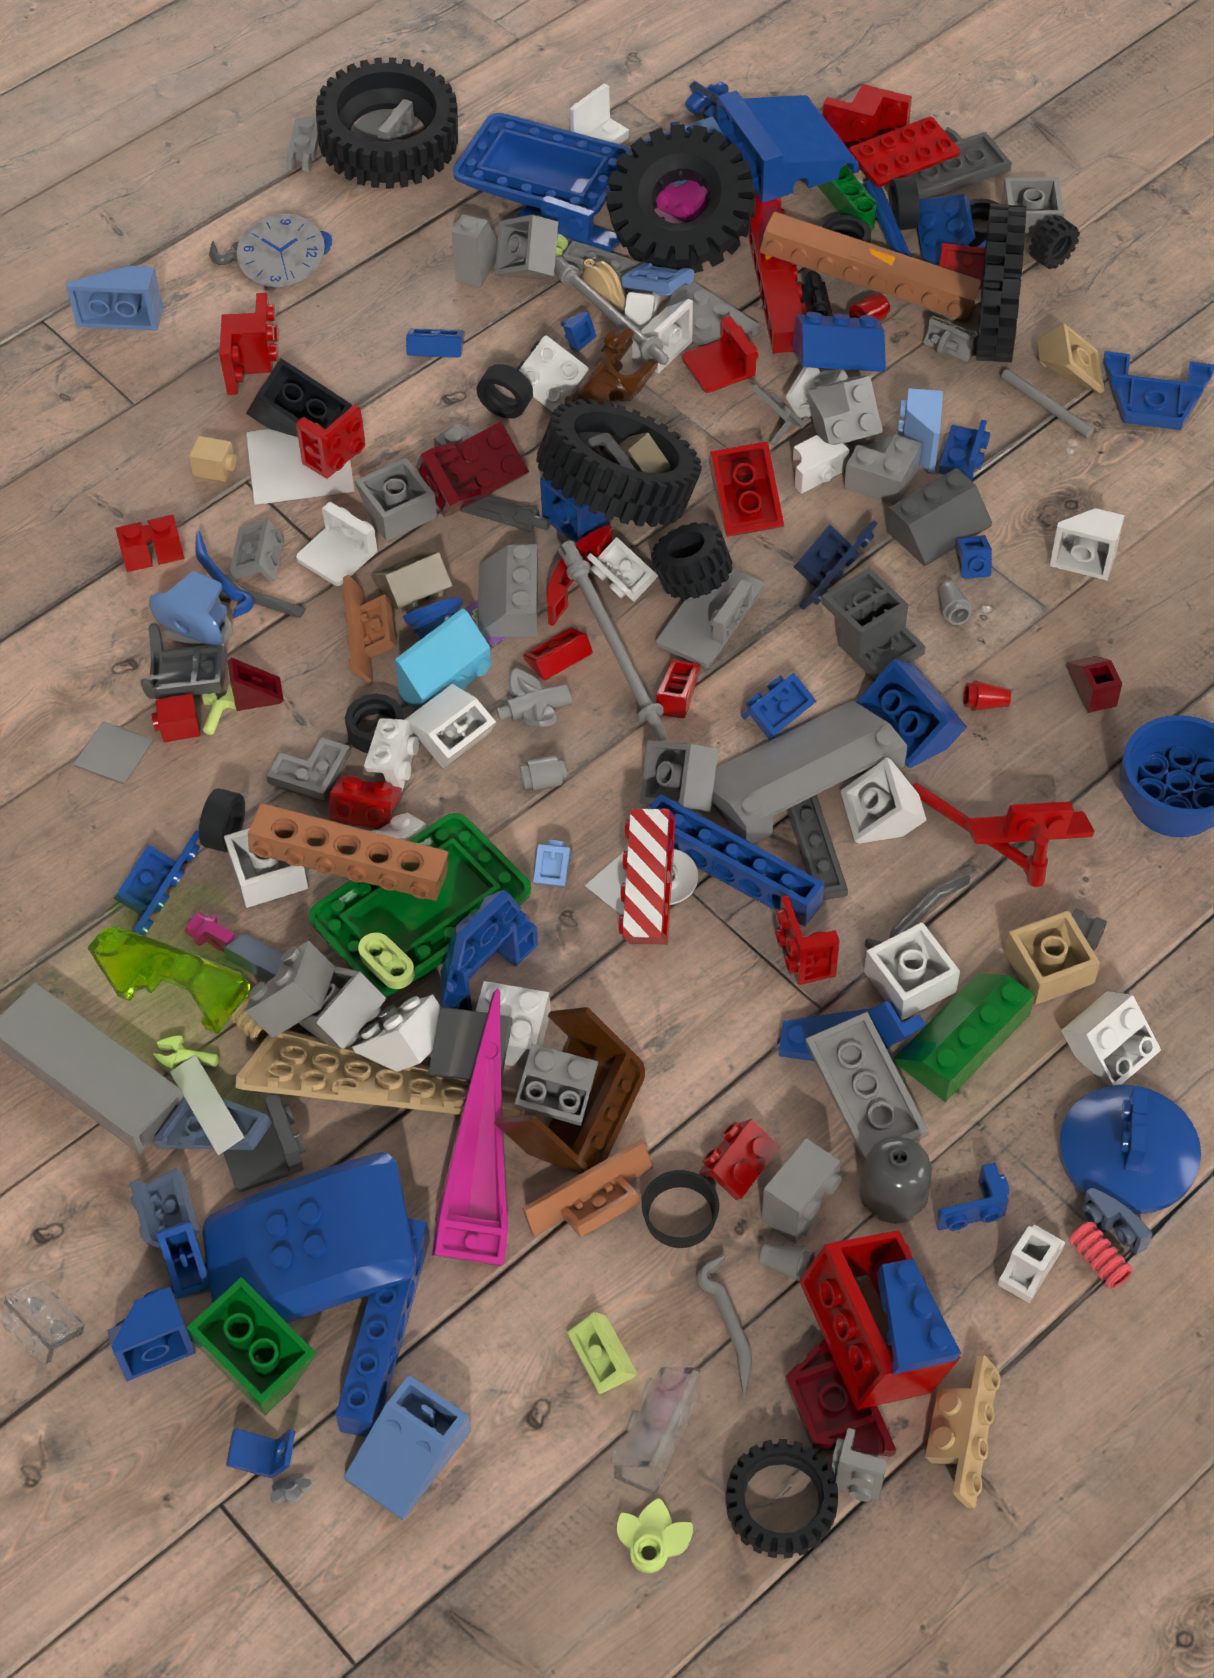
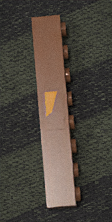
M773 212L766 227L760 253L964 321H968L982 281L777 212Z

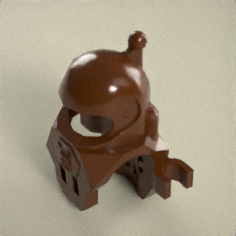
M627 327L615 337V333L611 331L604 338L605 345L601 349L602 354L594 368L574 392L565 397V403L567 401L575 402L578 399H583L588 403V400L591 399L596 400L599 405L606 401L610 402L612 407H615L611 402L613 400L631 401L657 369L658 362L653 358L648 360L643 367L633 374L623 375L619 373L623 368L620 360L632 346V337L635 333Z

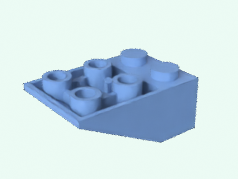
M408 1375L385 1404L344 1475V1479L398 1518L404 1520L470 1434L471 1428L468 1414Z

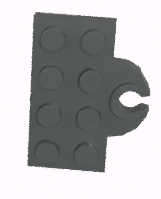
M947 127L945 132L961 150L960 155L907 177L915 178L919 200H923L1011 171L1012 162L986 132L962 139L956 131Z

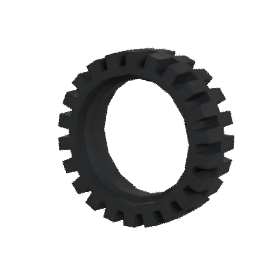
M779 1439L778 1444H773L772 1440L763 1442L762 1447L759 1448L756 1444L749 1449L747 1455L743 1453L738 1458L737 1465L734 1464L727 1482L726 1509L732 1529L736 1535L739 1534L741 1536V1541L746 1546L751 1544L753 1551L759 1554L762 1551L768 1552V1557L777 1558V1554H784V1559L792 1558L794 1553H798L801 1556L806 1554L809 1548L815 1549L820 1545L821 1540L827 1537L833 1526L838 1507L837 1483H835V1475L832 1469L827 1468V1461L822 1456L818 1458L814 1449L809 1447L805 1450L803 1449V1443L794 1441L793 1445L787 1444V1439ZM787 1465L800 1469L811 1478L818 1491L819 1505L816 1515L807 1526L795 1532L777 1533L764 1529L752 1519L745 1505L744 1494L748 1482L758 1471L768 1466Z

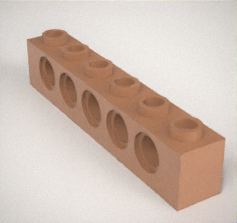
M263 803L260 804L248 831L249 852L259 857L273 858L287 862L292 866L315 869L323 874L346 877L354 882L377 885L389 891H400L411 894L419 899L437 901L448 872L449 851Z

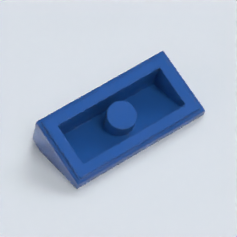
M411 328L406 335V353L409 356L459 358L462 355L465 331Z

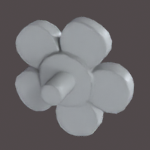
M302 1473L292 1474L288 1477V1480L280 1479L272 1485L273 1492L270 1495V1499L274 1504H280L285 1500L288 1504H294L302 1499L301 1493L309 1492L312 1489L313 1484L310 1479L304 1478Z

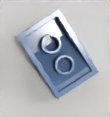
M124 266L67 282L66 288L77 327L158 330L163 304L154 267Z

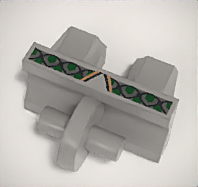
M933 316L929 320V328L923 344L937 349V353L940 355L947 353L968 362L971 360L978 333L971 329L966 330L954 325L952 321Z

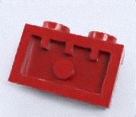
M942 243L939 266L982 280L985 248Z

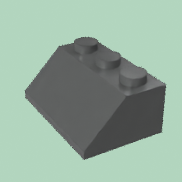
M955 468L889 507L887 532L925 567L955 549L956 537L976 536L991 527L992 520L976 484L958 468Z

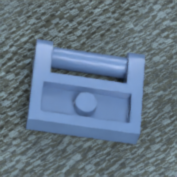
M643 262L622 276V287L632 288L635 292L645 290L657 292L660 296L672 294L674 290L683 284L691 285L694 280V271L691 268L678 270L657 267L651 263Z

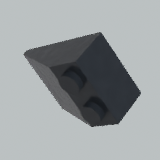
M280 358L246 414L271 430L298 438L296 423L301 418L305 417L326 429L348 411L352 404Z

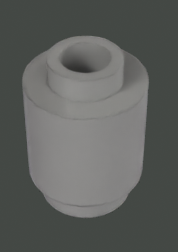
M556 755L527 760L526 764L519 765L524 790L532 789V791L561 786L562 779L567 778L564 760H558Z

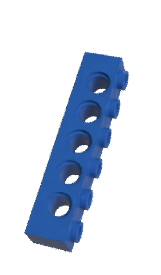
M661 794L649 806L648 809H669L676 817L674 849L686 853L700 870L775 911L780 909L781 897L788 895L797 921L804 927L807 926L822 906L824 882Z
M408 1218L416 1256L414 1274L403 1283L369 1295L335 1414L340 1432L367 1437L385 1406L430 1242L426 1221Z

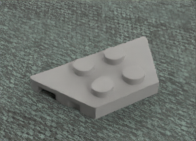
M694 281L691 285L683 284L674 290L667 305L668 307L686 299L693 301L692 341L700 347L720 340L721 319L729 316L732 317L737 325L743 328L745 333L750 332L752 336L760 333L759 323Z

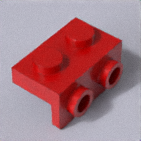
M356 776L341 777L330 791L329 820L381 829L390 823L392 811L401 800L402 788L392 786V784L384 781L372 783L362 781Z
M752 1119L740 1123L735 1121L730 1124L723 1132L722 1137L724 1140L718 1148L714 1147L703 1158L702 1162L705 1165L698 1173L704 1178L712 1177L735 1200L744 1197L780 1148Z

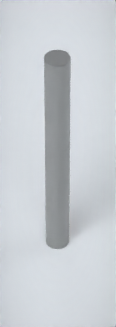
M1007 368L1003 371L1002 379L1086 438L1091 436L1094 431L1093 427Z

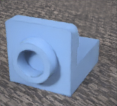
M547 840L546 845L538 844L534 884L566 888L572 850L565 847V842Z

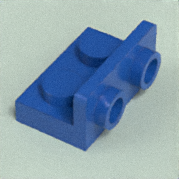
M981 419L978 430L956 425L951 426L939 465V474L945 475L958 468L965 476L973 480L975 469L981 470L984 452H981V449H987L990 439V432L986 431V420Z
M794 673L785 680L780 675L767 686L770 692L765 696L757 693L745 703L748 709L741 714V717L745 720L751 716L768 739H771L817 701Z

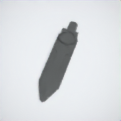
M486 496L460 510L464 513L532 532L534 527L548 530L551 524L550 519L539 515L538 509Z

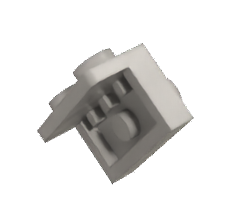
M848 1428L845 1440L837 1439L832 1458L831 1469L834 1475L837 1476L838 1490L848 1492L850 1497L859 1501L868 1502L871 1499L879 1501L888 1460L853 1451L855 1430Z

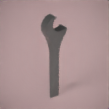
M225 574L237 590L251 595L254 604L299 618L302 617L306 610L304 607L248 590L235 582L228 574ZM223 590L218 596L220 601L232 600Z

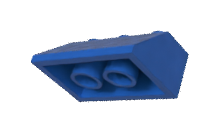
M807 312L806 315L797 314L792 348L802 367L885 372V333L877 318L869 315H862L860 318H850L848 315L840 313L833 316H822V314L817 312Z
M893 659L857 700L858 704L890 723L907 744L905 765L908 768H912L947 750L967 728L965 723L917 667L905 661Z

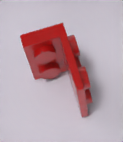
M356 404L326 429L305 417L296 423L302 464L326 479L331 477L336 471H340L350 459L361 453L365 447L361 407Z
M788 895L781 897L780 909L776 910L779 927L775 928V935L779 947H785L787 953L785 955V964L788 973H794L798 985L836 977L840 944L836 930L829 932L819 931L808 937H803Z

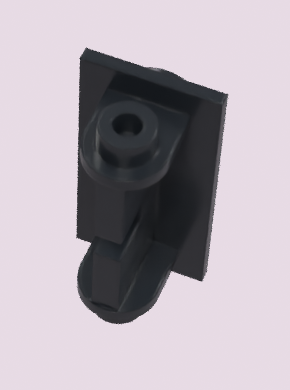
M809 271L805 277V283L801 284V302H805L806 313L817 312L822 314V316H833L825 282H821V275L819 273Z

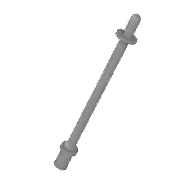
M561 256L555 257L557 266L554 269V273L559 276V280L563 285L567 287L574 286L622 330L627 327L635 333L632 339L640 346L639 351L643 359L650 360L654 358L661 365L668 363L669 357L662 351L661 339L657 336L646 337L580 278V270L575 265L567 263Z
M574 541L562 543V547H558V552L567 567L566 573L569 579L578 582L642 709L638 713L639 722L649 723L655 737L658 740H664L667 737V731L659 718L663 714V707L659 703L652 704L588 577L590 571L588 562L582 559Z

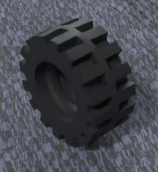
M1055 215L1053 218H1048L1047 222H1043L1041 228L1035 231L1036 235L1031 239L1032 244L1029 245L1030 255L1048 269L1058 268V265L1064 264V260L1066 258L1069 259L1071 257L1070 253L1075 251V244L1079 242L1077 238L1080 236L1079 229L1062 216Z

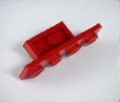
M1070 801L1010 805L1006 816L967 818L965 823L975 844L1035 841L1039 835L1046 836L1048 840L1093 837L1095 832L1086 814L1082 811L1074 812Z

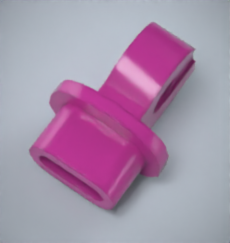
M197 913L185 928V934L193 937L194 943L198 946L208 942L224 952V947L233 941L235 937L234 933L218 924V919L214 915L207 917Z

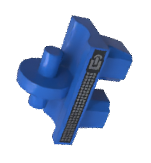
M694 80L690 85L692 94L685 102L687 109L694 115H697L705 107L707 110L702 114L704 119L713 116L717 122V96L728 93V85L724 82H718L715 86L710 84L706 88Z

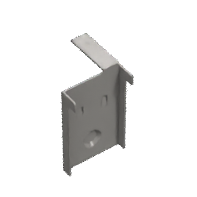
M756 384L752 387L786 421L769 444L775 446L791 424L804 428L810 420L807 416L801 420L774 392L768 395Z

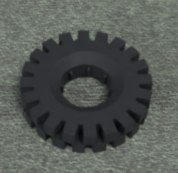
M684 124L671 125V134L666 136L662 128L649 132L651 141L647 144L640 137L630 145L632 155L629 156L623 152L616 162L618 172L612 171L608 182L611 191L607 192L609 215L622 247H627L629 255L636 261L640 262L644 259L645 262L657 267L666 266V268L678 270L682 269V267H689L693 269L694 273L703 271L702 263L709 261L712 267L724 261L723 252L727 251L732 255L741 246L739 237H747L752 227L750 218H755L756 195L748 162L746 159L743 160L742 151L734 143L728 146L727 137L721 133L714 131L710 137L708 136L707 127L693 125L691 133H686ZM690 180L699 183L700 187L704 186L710 193V195H707L708 206L695 220L687 223L682 222L681 224L671 223L655 212L654 209L658 208L656 199L662 190L664 191L665 187L669 184Z
M990 204L979 311L977 361L1012 363L1023 268L1026 206Z

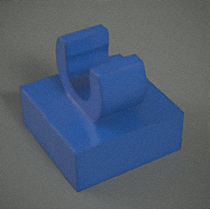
M581 311L574 318L568 317L561 323L571 350L580 351L597 337L590 314Z

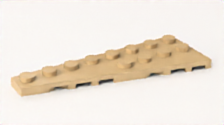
M285 1030L274 1038L270 1035L266 1037L236 1076L235 1088L462 1115L470 1082L462 1079L433 1077L428 1074L429 1066L421 1064L396 1072L355 1053L351 1046L345 1047L342 1050L329 1046L319 1038ZM501 1085L502 1117L522 1116L525 1112L523 1109L514 1107L519 1089Z

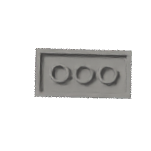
M868 1012L805 1039V1044L864 1162L873 1146L885 1138L898 1136L916 1141L928 1136L929 1131Z

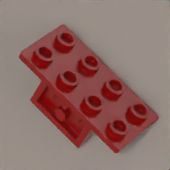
M932 116L849 148L859 167L878 188L889 184L894 178H904L955 158L961 152Z

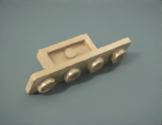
M978 1355L976 1358L971 1388H938L925 1458L931 1464H957L953 1495L967 1508L976 1507L977 1496L982 1490L981 1473L983 1461L988 1455L987 1438L989 1427L994 1421L993 1404L995 1392L1000 1386L999 1371L985 1355Z

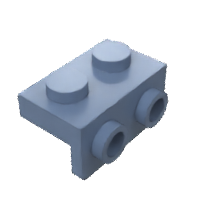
M174 1168L149 1184H145L137 1179L130 1183L133 1194L131 1202L138 1213L141 1225L139 1232L147 1244L161 1249L156 1231L189 1220L192 1223L195 1234L200 1232L182 1171Z

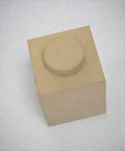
M198 436L189 455L193 476L226 482L230 472L235 470L237 464V456L233 453L231 441Z

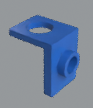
M240 1429L233 1430L226 1466L273 1479L290 1466L295 1431L289 1430L278 1439H273Z

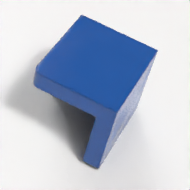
M885 1001L868 1012L886 1049L927 1026L920 1014L903 1022L890 1001Z

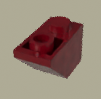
M1093 656L1067 662L1066 667L1088 713L1117 707L1122 681L1111 660Z

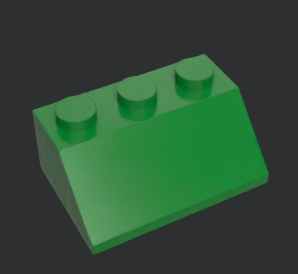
M242 1277L186 1327L191 1341L264 1416L293 1390L316 1356V1352Z

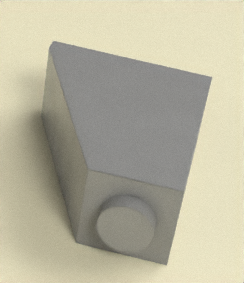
M462 214L452 230L456 281L481 288L496 263L498 240L488 220Z

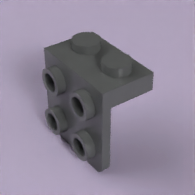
M278 1094L264 1098L269 1113L268 1117L273 1123L254 1150H226L223 1152L235 1188L239 1192L250 1190L304 1170L300 1154L306 1152L302 1138L299 1132L292 1133L290 1125L294 1124L295 1121L289 1104L282 1106Z

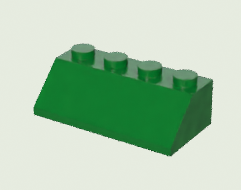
M978 973L893 1058V1062L946 1102L1030 1016L1035 994L1009 975Z

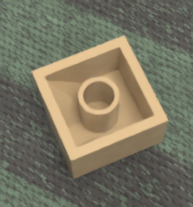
M1069 910L1008 933L1004 953L1023 986L1035 994L1034 1005L1095 983L1100 961Z

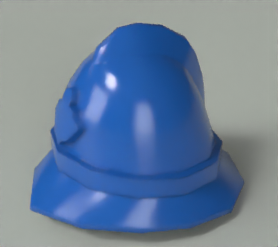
M462 597L449 598L419 608L404 615L403 619L406 624L413 627V631L420 641L458 612L463 605Z

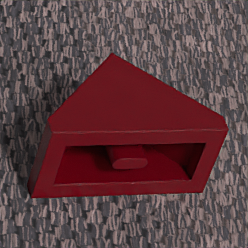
M232 657L227 661L237 711L277 705L284 701L279 676Z

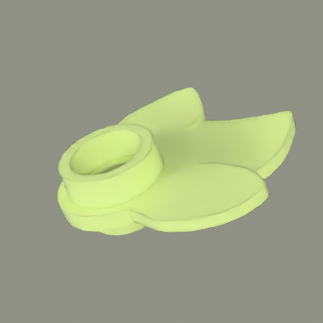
M657 1498L644 1508L639 1518L629 1513H620L617 1522V1535L620 1542L630 1550V1559L634 1567L644 1573H654L664 1567L668 1558L678 1556L688 1548L693 1535V1524L691 1522L672 1524V1519L666 1505L660 1498ZM650 1549L656 1553V1556L652 1560H646L643 1558L642 1553Z

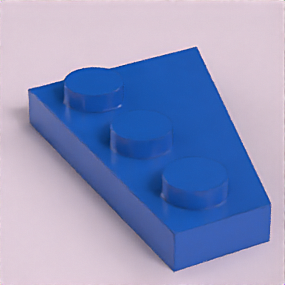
M914 1259L882 1264L877 1271L882 1308L887 1313L889 1329L886 1333L888 1345H892L894 1359L891 1362L893 1375L956 1361L961 1355V1351Z

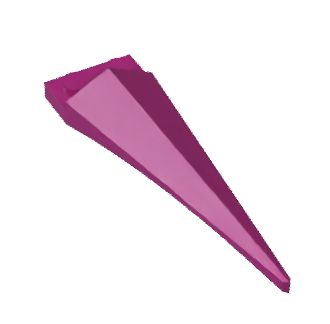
M496 989L492 994L435 1218L436 1227L432 1256L496 1266L504 1265L508 1236L503 1131L494 1124L497 1117H502L499 989Z

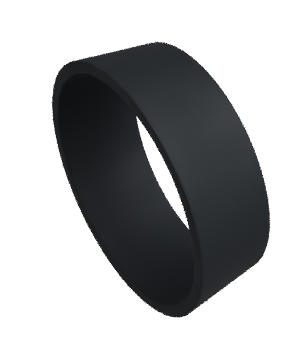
M674 1170L659 1175L647 1186L642 1197V1213L650 1233L656 1240L670 1247L688 1248L699 1244L711 1233L719 1213V1198L712 1184L703 1176L691 1171ZM678 1187L692 1189L700 1193L709 1203L712 1221L703 1231L693 1236L672 1237L657 1230L649 1221V1210L654 1199L668 1189Z

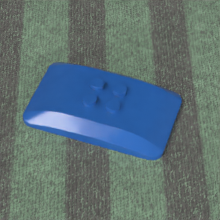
M494 113L487 117L454 166L453 176L456 181L521 204L541 208V200L547 195L592 210L594 215H596L607 200V192H611L608 182L612 171L618 172L616 162L623 152L629 156L632 153L624 145L504 113Z
M385 1152L353 1159L274 1186L210 1214L203 1224L202 1234L212 1303L242 1277L286 1323L403 1283L414 1274L416 1269V1256L398 1164L389 1153Z

